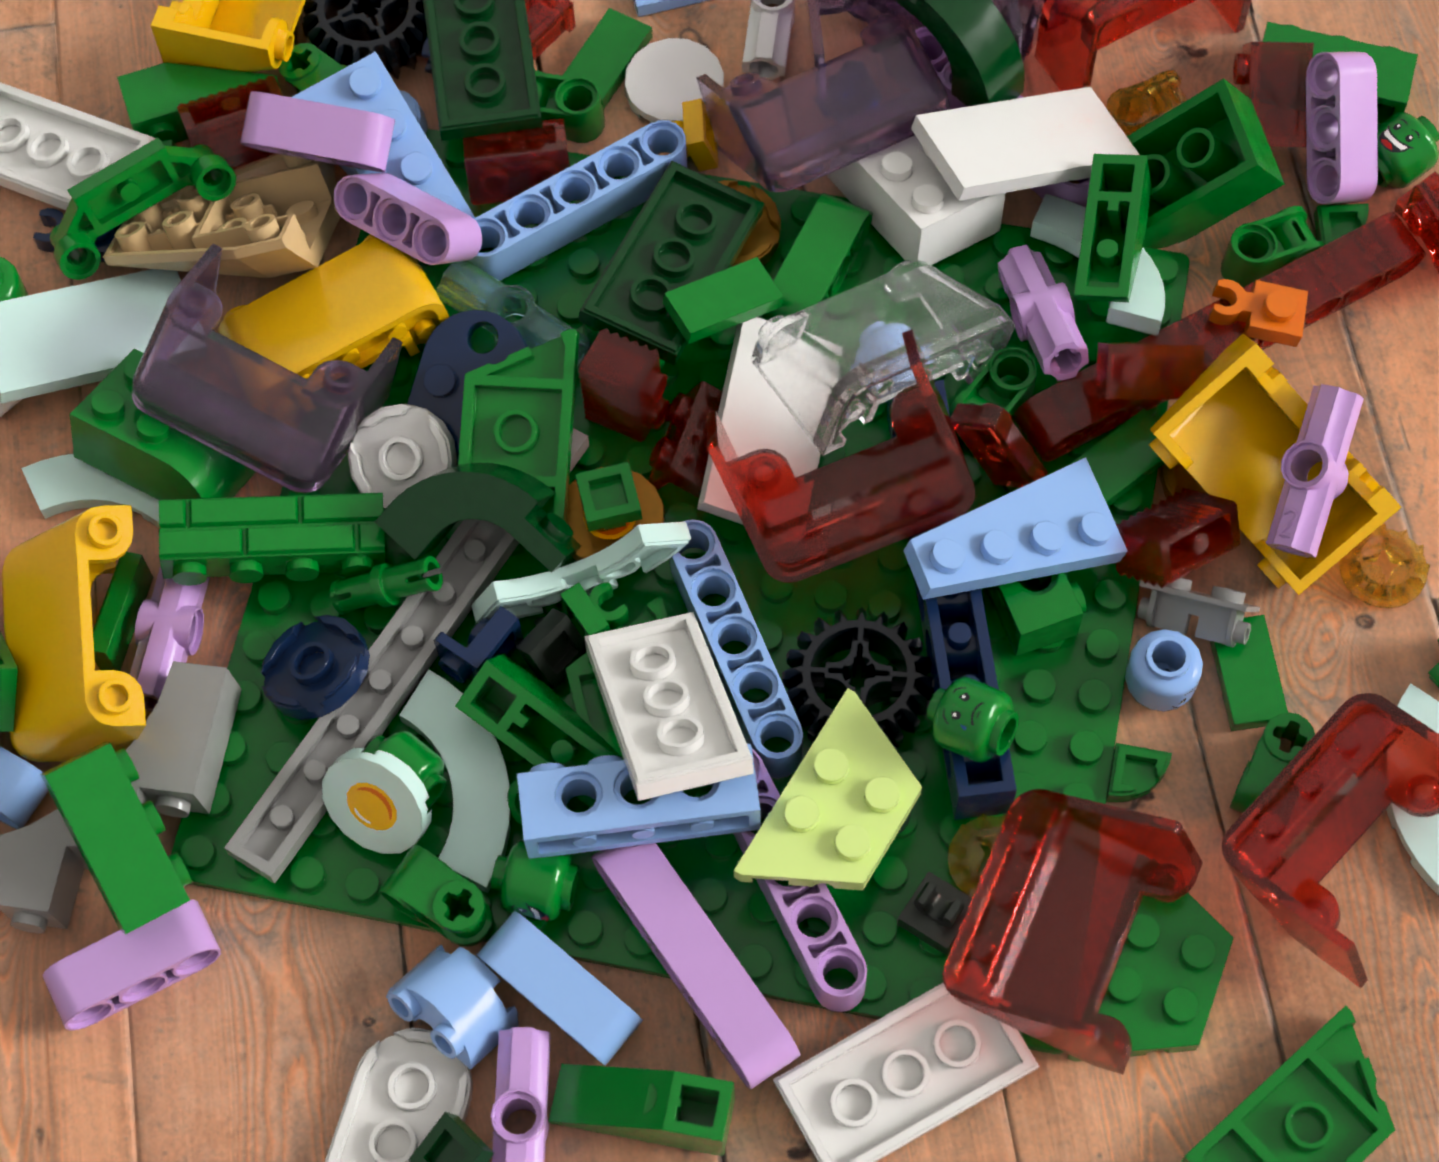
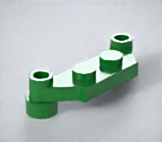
M156 138L67 190L72 198L61 223L55 226L50 233V242L54 247V259L66 277L74 280L88 278L97 271L101 263L100 252L94 244L98 237L186 186H194L200 196L206 200H221L233 191L236 185V174L225 158L215 154L207 145L199 144L192 148L163 145L159 138Z

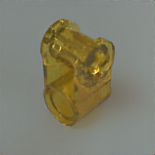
M1167 70L1148 80L1113 92L1107 101L1106 109L1124 134L1128 136L1185 102L1188 98L1180 87L1181 78L1174 70Z

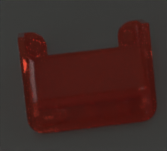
M1034 789L1021 794L1014 800L1008 810L944 966L943 982L948 992L960 1003L1090 1065L1123 1075L1132 1050L1130 1034L1119 1020L1098 1012L1143 895L1163 902H1173L1188 893L1197 880L1203 861L1182 824L1175 820L1044 789Z

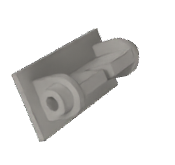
M1160 573L1158 582L1140 581L1139 586L1152 589L1151 597H1143L1138 608V618L1146 620V624L1149 627L1187 634L1191 615L1199 616L1194 637L1234 647L1236 643L1245 645L1250 636L1251 624L1243 622L1245 612L1260 611L1259 606L1244 603L1246 593L1213 586L1211 595L1191 590L1193 580L1166 573Z

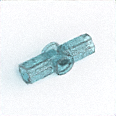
M469 261L452 263L443 273L442 280L436 289L441 301L458 312L484 310L495 313L504 319L512 315L522 316L523 318L510 323L523 335L530 349L560 337V333L563 331L574 329L536 305L532 294L526 288L518 285H505ZM491 325L481 326L492 333L494 342L497 344L498 332L496 328ZM580 332L577 370L583 364L584 358L590 349V339Z

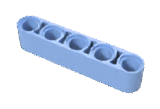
M668 120L652 122L474 218L482 233V246L480 250L485 248L495 249L487 253L479 252L472 260L465 261L469 275L481 283L501 281L647 201L671 161L687 168L686 136L683 129L678 124ZM662 152L671 153L668 155H657ZM617 176H626V177H627V178H624V179H613L614 177H617ZM573 200H583V202L577 204L568 203ZM529 224H539L538 226L533 228L524 227Z
M700 520L683 521L687 523L691 540L669 559L672 576L688 613L694 612L746 744H751L752 749L761 757L770 777H787L797 770L802 760L803 732L799 719L715 531L710 525ZM689 548H699L706 552L705 555L697 559H688L681 555L683 551ZM710 594H719L727 599L726 602L719 606H708L701 602L704 597ZM730 641H740L748 646L747 650L740 654H729L721 649L724 644ZM757 688L763 689L770 696L763 702L752 703L745 700L742 695L750 689ZM782 737L791 743V747L784 752L776 753L767 750L763 744L770 738Z

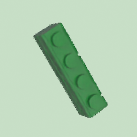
M383 493L159 500V558L163 579H173L177 584L192 586L204 583L207 577L229 576L232 581L237 583H254L260 581L263 575L285 574L288 579L293 581H310L317 578L319 573L341 572L346 578L368 573L375 565L385 563L384 530L375 523L377 518L383 513Z

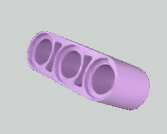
M1321 52L1310 60L1307 67V187L1312 199L1320 204L1361 203L1370 199L1377 188V70L1372 57L1364 52Z
M252 91L249 96L240 144L281 155L368 171L385 172L395 119L364 110Z
M383 172L349 175L338 181L335 187V208L345 221L425 264L439 265L472 260L481 249L482 233L475 219L392 174Z
M190 899L185 904L127 934L119 930L57 961L45 970L43 979L65 1029L79 1030L91 1026L206 968L221 955V950L198 901Z

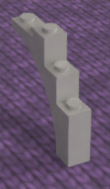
M173 661L159 700L146 720L145 728L139 738L134 740L126 749L140 778L131 784L141 804L151 800L158 812L178 818L188 817L189 812L210 814L242 691L226 667ZM58 809L28 826L0 835V911L11 919L10 925L25 932L45 933L46 926L68 929L84 868L89 870Z

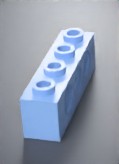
M747 744L748 749L753 758L751 744ZM599 756L591 759L588 765L565 767L560 763H543L532 767L530 772L517 773L523 838L528 858L552 857L759 830L761 827V811L754 761V774L709 784L712 787L711 791L702 797H691L683 791L653 797L647 803L641 805L628 803L624 799L625 795L633 790L634 787L625 761L619 756ZM579 795L590 796L595 800L594 805L584 812H573L566 808L567 803Z

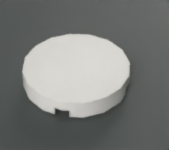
M667 38L650 43L634 55L626 68L625 95L631 111L639 118L641 115L644 119L649 120L650 123L658 120L683 121L682 102L702 98L709 113H711L716 106L718 109L723 100L724 72L718 58L706 46L689 39Z
M410 404L381 407L365 417L357 428L359 430L354 436V441L350 443L348 452L351 478L360 493H383V508H387L398 495L412 485L457 464L454 438L445 423L428 409Z

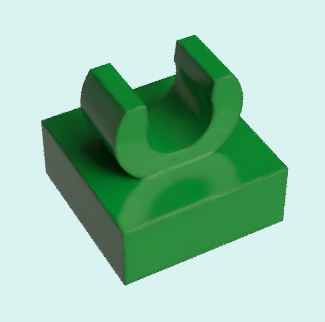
M629 462L575 474L589 532L603 528L604 531L624 527L628 522L642 519L641 507Z
M579 582L560 594L564 614L569 617L584 640L585 636L610 631V629L623 626L629 619L628 608L625 604L610 612L600 608L603 602L614 596L613 588L609 582L601 583L594 587L589 596Z

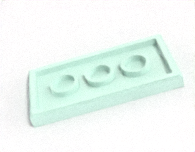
M150 269L0 301L1 404L103 381L133 349L141 351L167 365L207 357L208 344L178 272Z

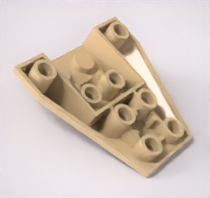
M274 154L233 169L236 174V185L233 191L221 200L210 201L204 199L194 186L182 188L122 223L103 258L108 266L273 278L317 268L340 219L334 204V190L336 187L334 164Z

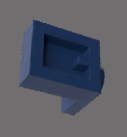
M500 606L490 619L483 618L474 627L468 638L467 648L443 632H440L433 641L439 655L438 665L451 678L464 684L467 679L472 682L486 660L502 654L510 657L516 650L514 641L517 638H524L519 618Z

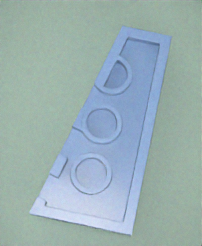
M376 51L292 96V98L374 112L395 119L385 173L392 174L470 215L473 219L475 218ZM352 168L355 175L383 173Z
M1086 457L910 539L903 550L923 600L1118 563L1128 552Z

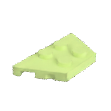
M849 688L845 691L735 867V879L749 883L753 882V878L788 881V885L806 887L824 883L831 885L835 889L864 890L920 797L922 786L854 691Z

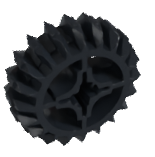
M306 0L304 3L303 11L305 16L303 17L302 27L305 37H308L306 39L307 43L315 45L339 64H344L348 67L376 51L388 73L398 80L401 67L404 66L415 70L416 56L422 57L423 46L428 37L423 0Z
M861 607L856 612L855 620L847 621L846 615L838 609L834 613V625L830 626L826 621L818 617L814 622L815 635L801 631L797 637L799 649H790L786 655V664L789 665L790 669L782 672L783 686L789 688L787 695L793 708L796 709L795 713L801 726L810 724L808 739L811 743H814L834 711L819 698L817 693H824V699H832L839 702L847 688L855 692V687L851 686L852 678H855L856 665L858 664L861 665V678L865 679L864 687H861L860 700L867 710L875 703L889 702L890 697H898L897 701L888 709L872 715L891 744L897 748L903 744L904 735L902 730L914 734L918 731L920 720L917 715H927L930 700L926 696L934 692L935 684L934 679L927 676L932 670L930 657L919 656L923 649V642L920 640V637L905 640L908 633V627L905 625V622L890 629L887 627L888 615H886L885 611L877 616L875 622L867 621L866 610ZM851 649L845 659L839 662H826L825 667H819L830 656ZM869 651L878 653L888 659L898 671H893L892 666L877 663L873 660Z

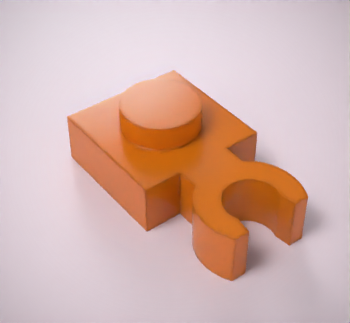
M1229 279L1217 281L1212 291V296L1226 299L1231 306L1214 304L1208 320L1218 325H1230L1236 321L1245 322L1244 335L1247 337L1297 347L1303 335L1308 291L1255 280L1250 292H1247L1235 281Z

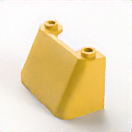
M172 0L170 7L158 6L150 26L163 63L243 72L275 70L281 65L282 61L287 62L292 55L294 46L293 32L306 0H183V2Z
M370 234L362 243L319 265L317 268L306 272L247 305L232 308L225 314L223 321L220 323L218 335L254 411L276 443L279 444L299 433L300 429L296 423V416L302 407L305 408L307 413L317 408L311 396L405 346L410 357L418 354L420 351L416 345L426 344L437 326L450 316L417 259Z
M1242 334L1216 358L1150 428L1156 438L1148 445L1170 469L1179 462L1265 557L1257 566L1278 589L1288 583L1300 595L1402 507L1384 486H1380L1362 463L1348 451L1345 460L1349 473L1348 483L1344 491L1333 500L1316 558L1293 555L1266 544L1285 482L1281 472V461L1286 450L1297 442L1308 404L1292 388L1282 373L1272 367L1274 365L1273 361L1257 343ZM1322 461L1310 468L1307 481L1313 480L1319 475L1322 470Z
M131 505L92 507L11 549L5 558L1 574L4 636L18 667L14 731L10 732V739L16 752L29 761H67L103 742L111 743L114 751L123 747L126 750L134 740L139 738L146 726L145 702L140 684L134 677L122 671H95L91 586L100 575L114 574L116 560L125 555L132 543L133 523Z

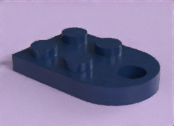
M468 310L457 313L444 320L432 332L425 345L407 403L428 409L445 423L454 438L457 455L456 466H458L465 373L488 363L497 364L504 361L508 355L528 347L523 335L514 325L503 317L484 310ZM481 326H494L498 332V342L495 348L488 353H476L471 343L473 333Z

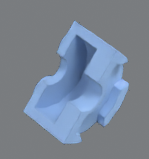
M438 945L395 983L386 995L389 1005L400 1018L408 1022L412 1020L416 1022L420 1019L428 1023L433 1028L430 1032V1037L436 1048L448 1058L454 1059L456 1057L470 1070L498 1045L499 1031L519 1026L516 1007L505 1008L501 999L493 990L501 982L500 979L481 959L462 947H458L451 954L445 952L442 945Z

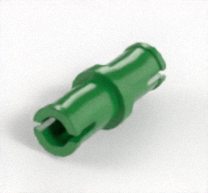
M425 556L422 559L396 566L390 563L377 564L368 573L345 579H336L331 583L330 597L345 593H351V596L332 602L337 612L347 614L353 610L377 604L384 608L396 606L401 602L402 598L429 591H438L443 584V574L439 573L424 578L421 577V574L441 568L440 564L433 556Z

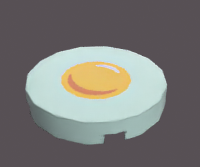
M353 748L334 761L322 780V799L329 816L347 837L360 846L381 854H400L414 846L421 839L432 821V810L427 813L425 803L429 798L425 785L407 764L394 755L381 750L371 754L362 752L364 748Z

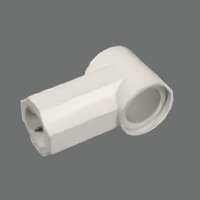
M750 0L751 6L742 71L753 76L755 80L773 81L777 77L785 76L791 29L795 19V0ZM768 4H777V5H779V6H777V7H769V6H766V5H768Z

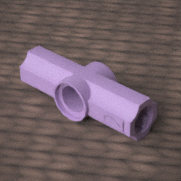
M1027 245L1009 249L1006 257L998 262V275L1010 300L1012 320L1018 338L1022 342L1029 341L1044 374L1052 375L1058 381L1076 377L1078 371L1089 363L1088 348L1075 324L1073 304L1067 286L1063 282L1055 283L1041 252H1035L1029 249Z
M1325 384L1313 386L1297 442L1286 450L1281 461V472L1285 482L1266 544L1270 547L1297 556L1316 558L1333 500L1344 491L1348 483L1349 473L1345 460L1364 400L1359 394ZM1322 461V470L1315 479L1307 481L1310 468Z
M160 565L151 599H145L140 605L135 624L137 650L130 676L134 677L142 688L145 710L152 711L157 704L173 661L186 663L188 655L193 656L196 654L200 646L204 627V613L201 607L210 577H207V580L199 585H180L175 583L173 579H163Z
M512 1027L508 1030L499 1031L495 1103L491 1111V1121L494 1128L492 1151L495 1153L492 1156V1162H545L546 1140L550 1129L547 1117L551 1041L549 1031H542L533 1027ZM525 1109L536 1114L535 1124L526 1133L517 1135L505 1130L507 1118L516 1110Z

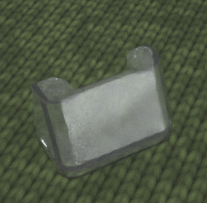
M906 260L896 265L889 273L789 316L778 315L771 318L760 328L758 332L759 338L750 360L823 456L845 445L847 439L841 432L849 423L860 419L863 424L872 421L878 405L949 372L957 381L965 379L968 384H971L992 359L993 355L999 350L1006 348L1013 334L1015 323L1000 305L927 262H911Z

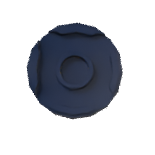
M331 615L317 616L315 618L318 622H312L306 626L301 621L288 628L272 644L262 664L261 674L265 677L262 688L264 695L285 716L300 720L323 717L342 707L358 691L368 672L370 653L363 636L344 618Z

